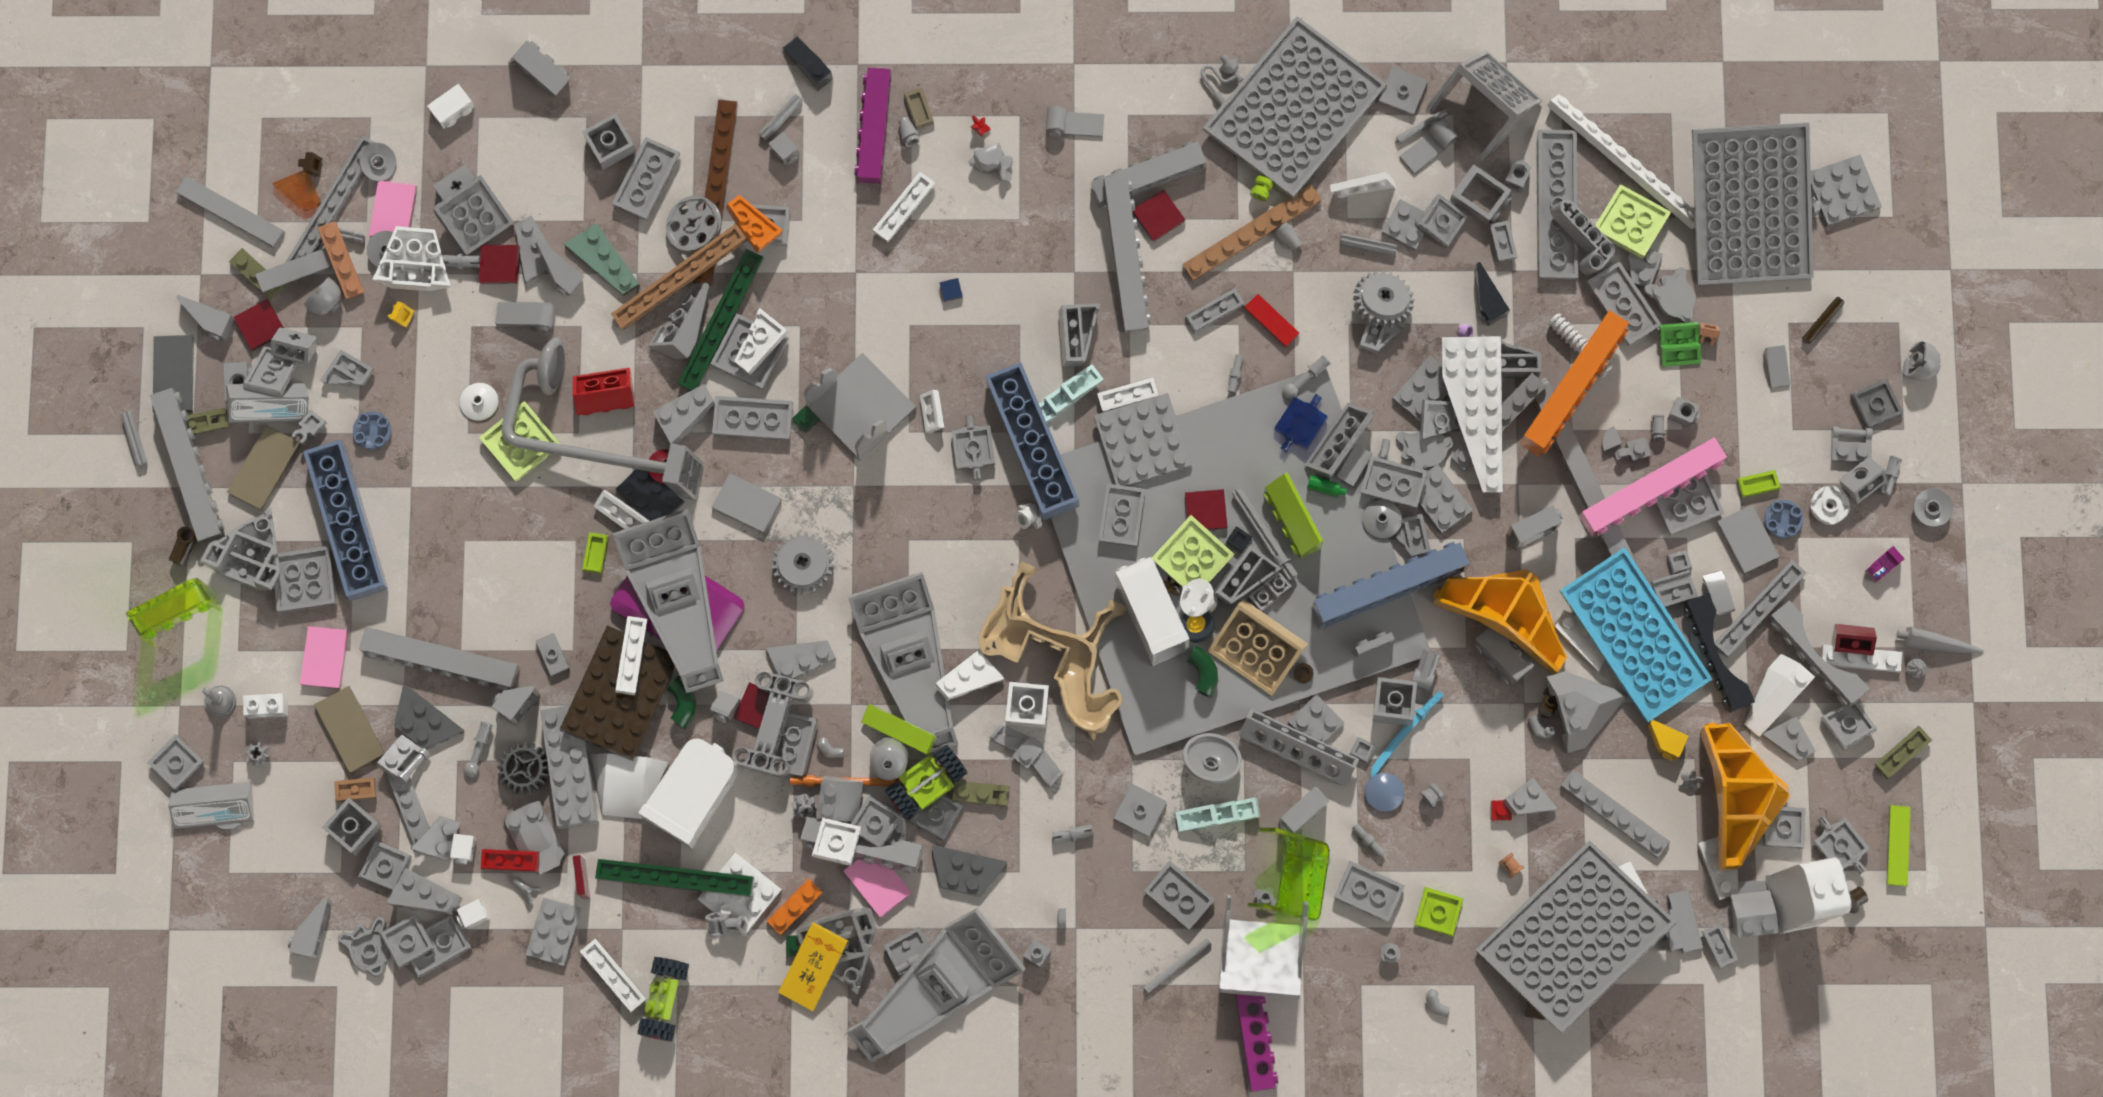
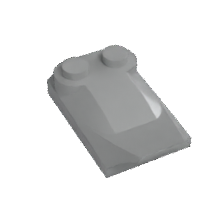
M540 801L523 806L503 818L518 851H540L539 871L528 872L536 873L539 876L560 866L561 859L565 853Z

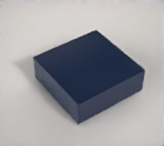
M958 278L939 282L944 302L963 298Z

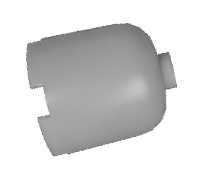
M885 737L873 745L870 752V767L878 778L894 780L905 772L909 762V751L901 741L892 737Z

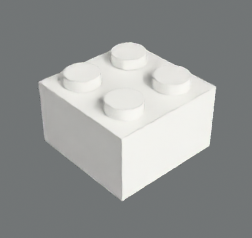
M1009 682L1006 725L1045 728L1049 686Z

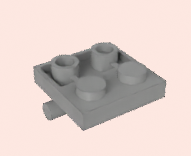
M920 927L884 945L900 978L929 946Z

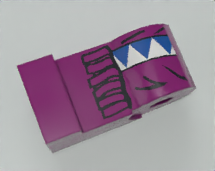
M1892 546L1865 572L1876 583L1905 560V558Z

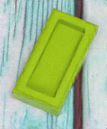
M1776 470L1737 479L1741 498L1780 490Z
M589 532L582 571L602 574L609 539L608 535Z

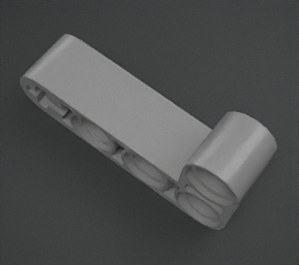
M1565 199L1552 206V217L1587 253L1580 261V270L1584 274L1590 275L1602 269L1615 253L1613 243L1573 201Z

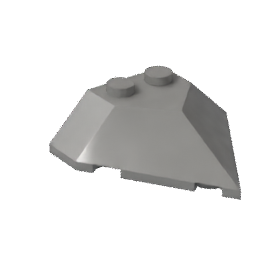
M269 508L259 517L252 518L233 529L220 540L211 542L200 560L201 563L219 575L255 590H272L281 574L272 509Z
M1567 672L1545 677L1550 696H1555L1565 730L1561 737L1566 753L1586 748L1628 697V694Z
M855 908L813 921L848 940L833 975L841 982L844 981L852 988L851 990L857 995L876 931V924L870 908ZM813 922L796 929L800 945H802Z

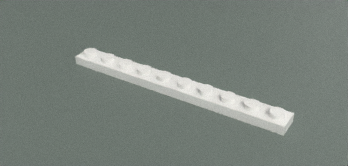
M1558 94L1548 103L1547 106L1669 211L1692 230L1695 228L1694 208H1691L1682 197L1677 196L1671 191L1668 185L1657 179L1653 172L1644 168L1639 160L1630 156L1608 134L1603 133L1594 122L1589 121L1580 110L1575 109L1569 104L1566 98Z

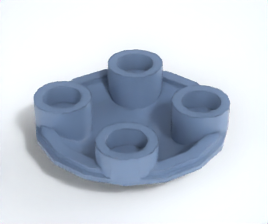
M378 412L361 413L353 426L354 440L361 447L368 450L383 447L391 436L389 420Z
M1789 500L1774 501L1767 508L1764 515V523L1767 530L1778 538H1789L1796 535L1803 525L1802 509Z
M1379 773L1367 782L1365 798L1374 809L1381 812H1390L1402 803L1404 787L1395 775Z

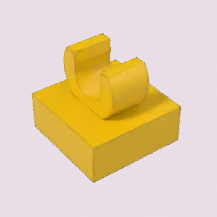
M397 301L396 305L392 306L394 308L392 314H389L388 317L401 327L407 328L414 310L404 303Z

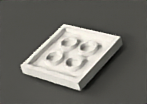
M734 853L720 870V873L754 876L752 897L703 892L698 900L712 912L730 914V918L744 916L747 921L746 932L741 935L745 937L782 889L737 853Z

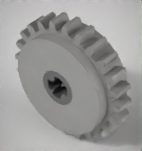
M1375 271L1373 276L1371 273H1368L1366 277L1363 276L1361 281H1358L1354 289V307H1359L1357 313H1362V319H1368V323L1373 322L1376 327L1379 324L1382 325V328H1385L1386 325L1392 328L1394 323L1399 326L1401 321L1404 323L1407 317L1409 318L1414 307L1415 299L1412 298L1413 292H1409L1410 285L1406 286L1404 284L1405 280L1401 281L1399 275L1395 277L1392 275V272L1385 274V271H1382L1381 274H1378Z
M797 532V537L795 538L790 534V540L787 541L784 538V545L778 544L777 546L780 550L773 552L777 556V558H772V562L776 563V565L772 566V569L777 570L774 576L780 577L778 580L779 584L784 582V589L790 586L792 593L795 589L798 590V594H801L802 590L809 594V589H813L816 592V586L823 588L822 582L828 583L829 581L826 576H832V572L829 569L834 568V564L830 563L834 560V557L828 556L832 551L831 549L826 550L828 547L827 542L821 544L822 538L820 537L816 540L815 534L808 537L807 532L804 533V536ZM800 560L805 561V567H802V565L800 564Z

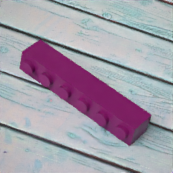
M868 67L867 74L863 75V85H866V90L861 95V103H864V110H860V121L863 122L862 128L858 129V139L861 140V143L856 149V158H859V165L855 164L854 176L858 177V183L881 184L891 69Z

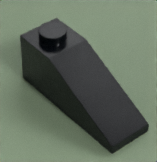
M796 37L783 47V50L818 91L833 80L832 72L799 37Z
M1478 262L1475 267L1478 316L1483 323L1486 322L1490 326L1506 317L1510 309L1481 262Z

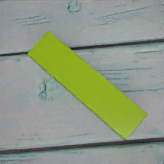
M868 704L861 721L925 754L930 753L936 739V735L872 704Z
M1889 806L1886 885L1908 886L1911 807Z

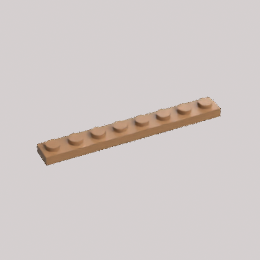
M1312 184L1299 191L1294 199L1291 197L1183 263V268L1191 280L1195 281L1274 232L1285 222H1290L1314 207L1322 199Z
M734 224L619 307L611 315L620 328L625 330L740 247L748 239L738 225Z

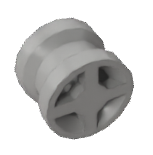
M1434 783L1430 784L1429 789L1420 792L1425 802L1431 808L1435 807L1438 801L1445 799L1442 791Z

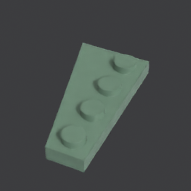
M597 223L565 243V246L570 251L575 253L577 257L589 265L623 296L640 286Z

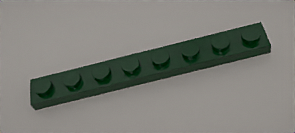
M745 250L677 383L678 386L689 391L700 386L710 363L764 260L763 256L751 250Z
M598 859L595 874L596 880L752 897L755 880L754 876L605 859Z

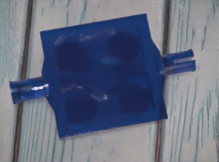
M1315 394L1310 403L1303 402L1294 397L1274 427V431L1283 435L1286 439L1280 447L1285 453H1287L1292 444L1300 445L1308 450L1328 419L1327 415L1316 408L1322 400L1317 394Z

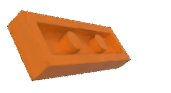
M808 879L767 922L782 935L823 892Z

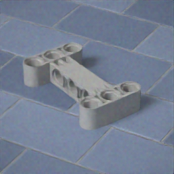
M760 672L755 677V683L758 688L763 692L770 693L756 743L753 750L744 747L734 750L732 758L742 768L784 778L790 774L791 766L784 758L778 757L776 754L792 700L800 702L811 700L813 690L804 681L769 672ZM764 678L770 679L767 686L761 685V681ZM786 682L789 684L787 690L780 691L782 683ZM806 687L807 693L804 696H799V690ZM742 753H747V759L744 762H739V756ZM766 758V764L763 767H758L759 759ZM780 763H784V770L782 772H777V765Z

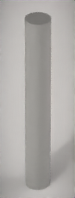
M1443 109L1396 137L1399 144L1429 127L1436 119L1439 118L1441 120L1448 116L1447 111Z

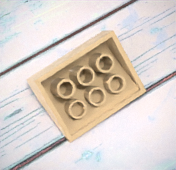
M1243 599L1211 644L1208 652L1273 696L1308 646V643Z

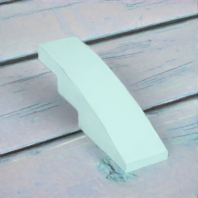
M1093 364L1063 383L1059 389L1039 403L1047 423L1104 380Z
M1256 797L1176 812L1179 832L1261 817Z

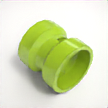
M1257 176L1255 180L1256 185L1251 189L1250 195L1257 200L1266 202L1269 198V191L1273 188L1274 183L1267 177Z

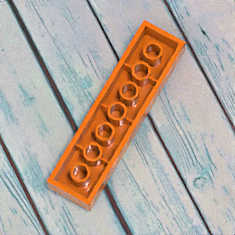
M1611 310L1608 311L1523 436L1519 445L1537 457H1540L1542 452L1544 454L1548 452L1554 442L1552 437H1558L1565 426L1563 421L1566 423L1569 421L1576 410L1574 406L1578 407L1586 395L1584 390H1590L1597 379L1595 374L1597 376L1601 374L1608 362L1606 359L1610 360L1618 348L1616 343L1620 345L1629 332L1626 329L1629 324L1628 321Z

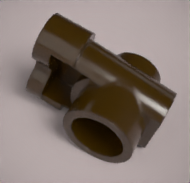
M1547 685L1543 692L1544 698L1538 708V713L1544 718L1552 717L1558 708L1556 697L1550 696Z

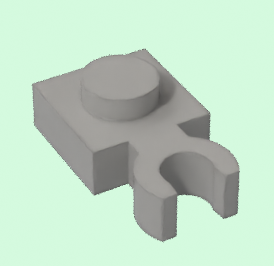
M310 410L298 423L301 429L294 431L292 438L295 440L298 436H303L300 440V444L303 446L307 443L309 435L315 437L327 423L323 418Z

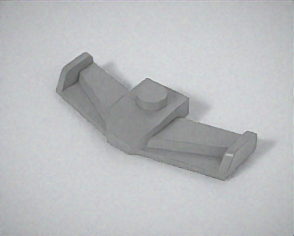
M1003 724L998 726L989 737L991 741L1016 751L1012 758L1028 770L1033 765L1050 789L1063 774L1045 751L1042 743L1036 738L1028 737Z

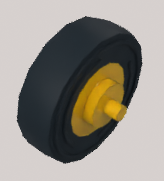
M1208 611L1199 617H1191L1184 613L1180 618L1190 642H1204L1214 632V619Z

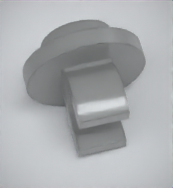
M1388 943L1382 947L1380 955L1386 963H1395L1400 958L1401 952L1396 944Z

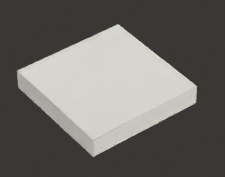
M822 818L812 857L851 866L861 827Z

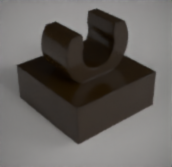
M306 152L305 159L298 160V167H303V171L313 177L320 176L322 158L313 152Z

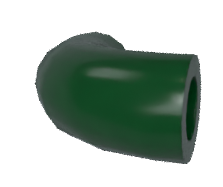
M1196 645L1187 660V663L1193 665L1199 673V680L1195 690L1208 698H1212L1219 681L1218 668L1212 656Z
M679 675L667 689L677 702L676 710L670 719L686 730L695 715L696 698L694 691L686 693L681 676Z

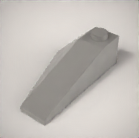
M708 283L693 284L680 301L681 306L679 309L671 312L668 316L670 318L668 323L664 327L660 326L649 344L651 349L674 359H686L692 354L698 337L709 287Z

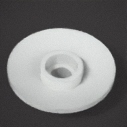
M475 383L468 386L460 397L462 412L466 417L475 421H483L493 416L499 404L496 391L485 383ZM477 397L481 398L480 403H475Z

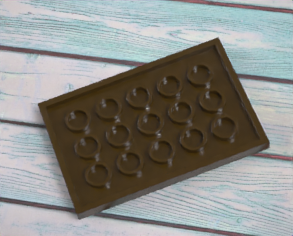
M607 625L563 720L560 731L633 761L675 669V665L667 650L644 641L635 695L615 693L625 632Z

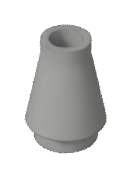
M908 117L900 119L898 123L900 125L902 143L907 147L917 145L920 142V134Z
M1287 222L1275 231L1276 237L1292 248L1293 251L1302 244L1292 225H1289Z

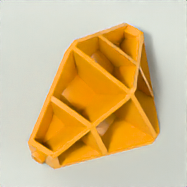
M1527 569L1485 577H1448L1442 589L1438 587L1432 596L1435 598L1433 605L1481 622L1515 642L1553 675L1559 672L1568 657L1558 638L1538 577Z
M1708 723L1703 726L1700 735L1714 774L1719 811V871L1739 869L1789 799V788L1783 780L1768 768L1730 723L1718 725L1717 723Z

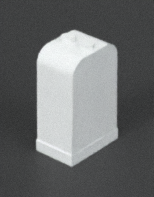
M1151 557L1141 558L1135 564L1118 568L1115 572L1117 587L1126 607H1128L1127 610L1148 654L1151 665L1155 666L1187 652L1189 649V637Z
M702 739L688 741L638 813L649 823L693 849L701 833L737 777V768L734 762L725 754L724 749L715 743L710 745Z
M1835 857L1798 864L1765 876L1777 913L1779 934L1818 927L1820 924L1850 912L1851 900L1840 861Z

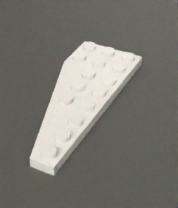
M1501 336L1442 337V377L1482 492L1503 493Z

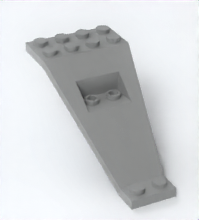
M688 509L613 533L625 572L676 666L686 693L723 682L724 679L716 652L701 548ZM682 587L687 588L685 592L680 591ZM663 593L668 594L666 598L661 597Z
M923 572L849 595L848 600L859 633L905 721L936 735L929 754L939 751L945 745L949 747L958 745L953 729L949 700H946L934 686L936 682L945 676L935 610ZM920 650L921 653L919 655H915V651ZM901 656L902 660L896 661V658ZM919 751L921 757L928 755Z
M976 908L947 924L865 1020L849 1028L847 1034L872 1063L990 990L1023 973L1025 966L980 910Z

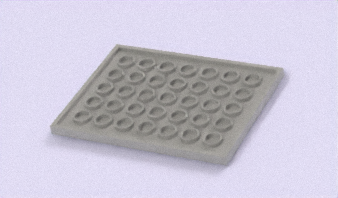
M1297 16L1206 123L1203 131L1259 174L1271 179L1276 187L1294 199L1378 98L1387 84Z
M1809 123L1693 129L1692 155L1697 285L1814 278Z
M1589 840L1476 949V952L1555 1029L1563 1034L1668 933L1677 922Z

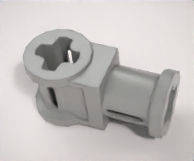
M714 912L705 917L709 925L710 931L708 935L710 938L728 936L731 932H738L740 934L746 932L747 921L744 916L730 918V914Z

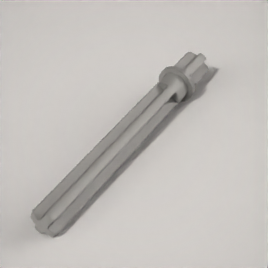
M1241 488L1233 491L1232 496L1277 565L1282 568L1281 571L1287 580L1296 578L1297 572L1290 563L1291 559L1286 557Z

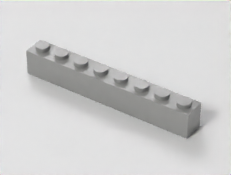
M1127 175L1104 178L1103 185L1124 333L1144 331L1148 329V325H1151L1150 314L1146 313L1145 306H1148L1147 294H1143V287H1146L1145 277L1140 272V268H1143L1142 256H1138L1137 249H1140L1139 237L1135 236V230H1138L1137 219L1133 218L1132 211H1135L1134 199L1130 200L1129 193L1132 192L1131 180L1128 181Z
M169 388L150 395L197 541L202 544L223 537L224 524L221 519L218 520L216 512H219L216 501H212L210 494L213 491L210 483H206L204 477L207 475L206 469L203 464L200 465L198 458L201 457L198 447L194 446L193 439H195L192 428H188L186 421H189L186 410H182L180 403H183L180 392Z
M365 627L359 650L364 653L363 656L375 659V656H378L388 663L398 661L402 662V666L413 668L414 665L421 667L420 670L432 673V670L444 677L450 678L451 675L458 676V680L464 682L474 680L477 681L478 685L488 687L489 684L494 685L496 689L501 691L514 689L520 669L514 663Z

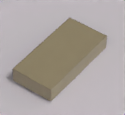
M919 88L904 93L916 130L933 125L934 120L923 89Z

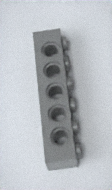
M1253 709L1247 715L1238 735L1246 742L1254 743L1266 751L1279 755L1283 759L1297 763L1298 766L1314 771L1319 776L1331 779L1338 785L1347 786L1359 761L1354 756Z

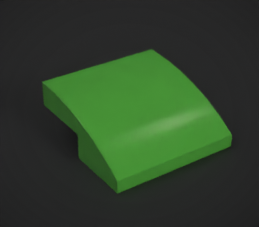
M1698 322L1659 325L1662 367L1701 363Z

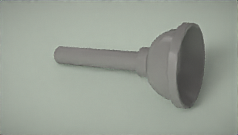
M221 685L211 689L205 687L202 690L203 694L206 695L204 705L209 713L222 717L233 711L236 705V696L229 687Z

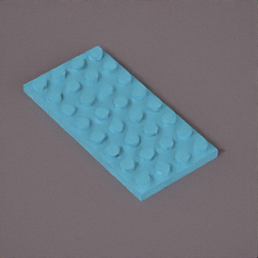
M1625 547L1559 590L1646 723L1712 680V677Z

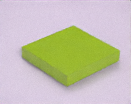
M1425 887L1414 926L1453 937L1464 898Z

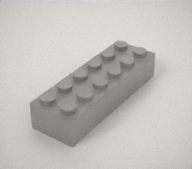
M570 705L540 710L556 824L560 830L599 823L588 743L560 731Z

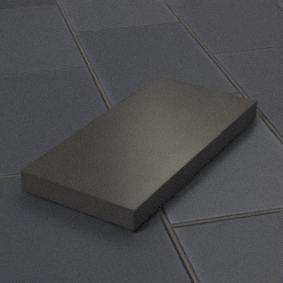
M193 335L154 336L153 394L169 388L175 389L182 396L183 403L180 404L182 410H186V412L193 411Z

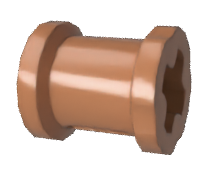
M1512 852L1498 862L1510 874V879L1525 868L1523 865L1520 866L1513 857L1514 854Z

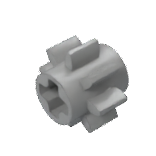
M258 742L257 746L250 744L251 748L249 751H245L249 755L246 761H254L253 766L255 767L258 766V763L266 765V759L271 758L267 754L269 747L262 748L261 742ZM261 752V756H254L255 753Z
M807 794L797 796L796 802H792L795 816L799 815L802 819L813 816V811L817 810L814 797H809Z

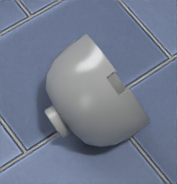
M328 277L308 298L304 306L317 315H325L330 311L334 313L340 307L338 302L341 298V290L336 282Z
M1923 341L1917 342L1909 351L1912 353L1910 358H1905L1903 373L1911 379L1926 381L1939 372L1941 368L1940 354L1931 344Z

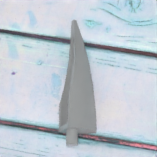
M1907 627L1906 632L1898 630L1896 633V638L1905 640L1904 647L1952 653H1984V650L1971 644L1927 630Z

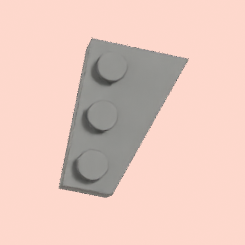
M526 40L508 62L511 65L515 63L522 69V73L525 76L529 75L539 87L554 98L571 79L568 76L569 73L563 67L558 68L554 64V59L548 54L543 55L536 43Z

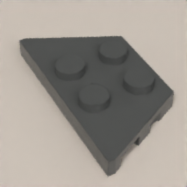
M406 684L403 685L394 726L420 747L428 750L436 744L445 742L448 738L465 731Z
M932 845L942 889L981 897L1007 865V861Z

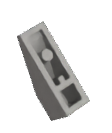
M540 239L537 240L535 246L552 283L556 285L555 289L562 295H570L585 276Z
M177 295V300L206 331L209 338L215 341H219V339L226 341L235 321L231 315Z
M323 898L294 932L293 937H290L288 942L290 953L317 959L331 900Z

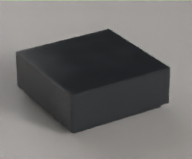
M1236 526L1225 543L1242 554L1253 536Z

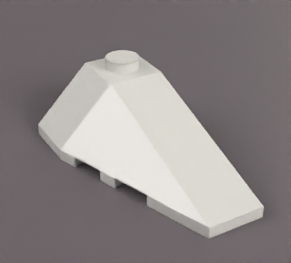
M1781 654L1767 669L1755 698V703L1752 704L1744 725L1759 738L1815 676L1800 663Z

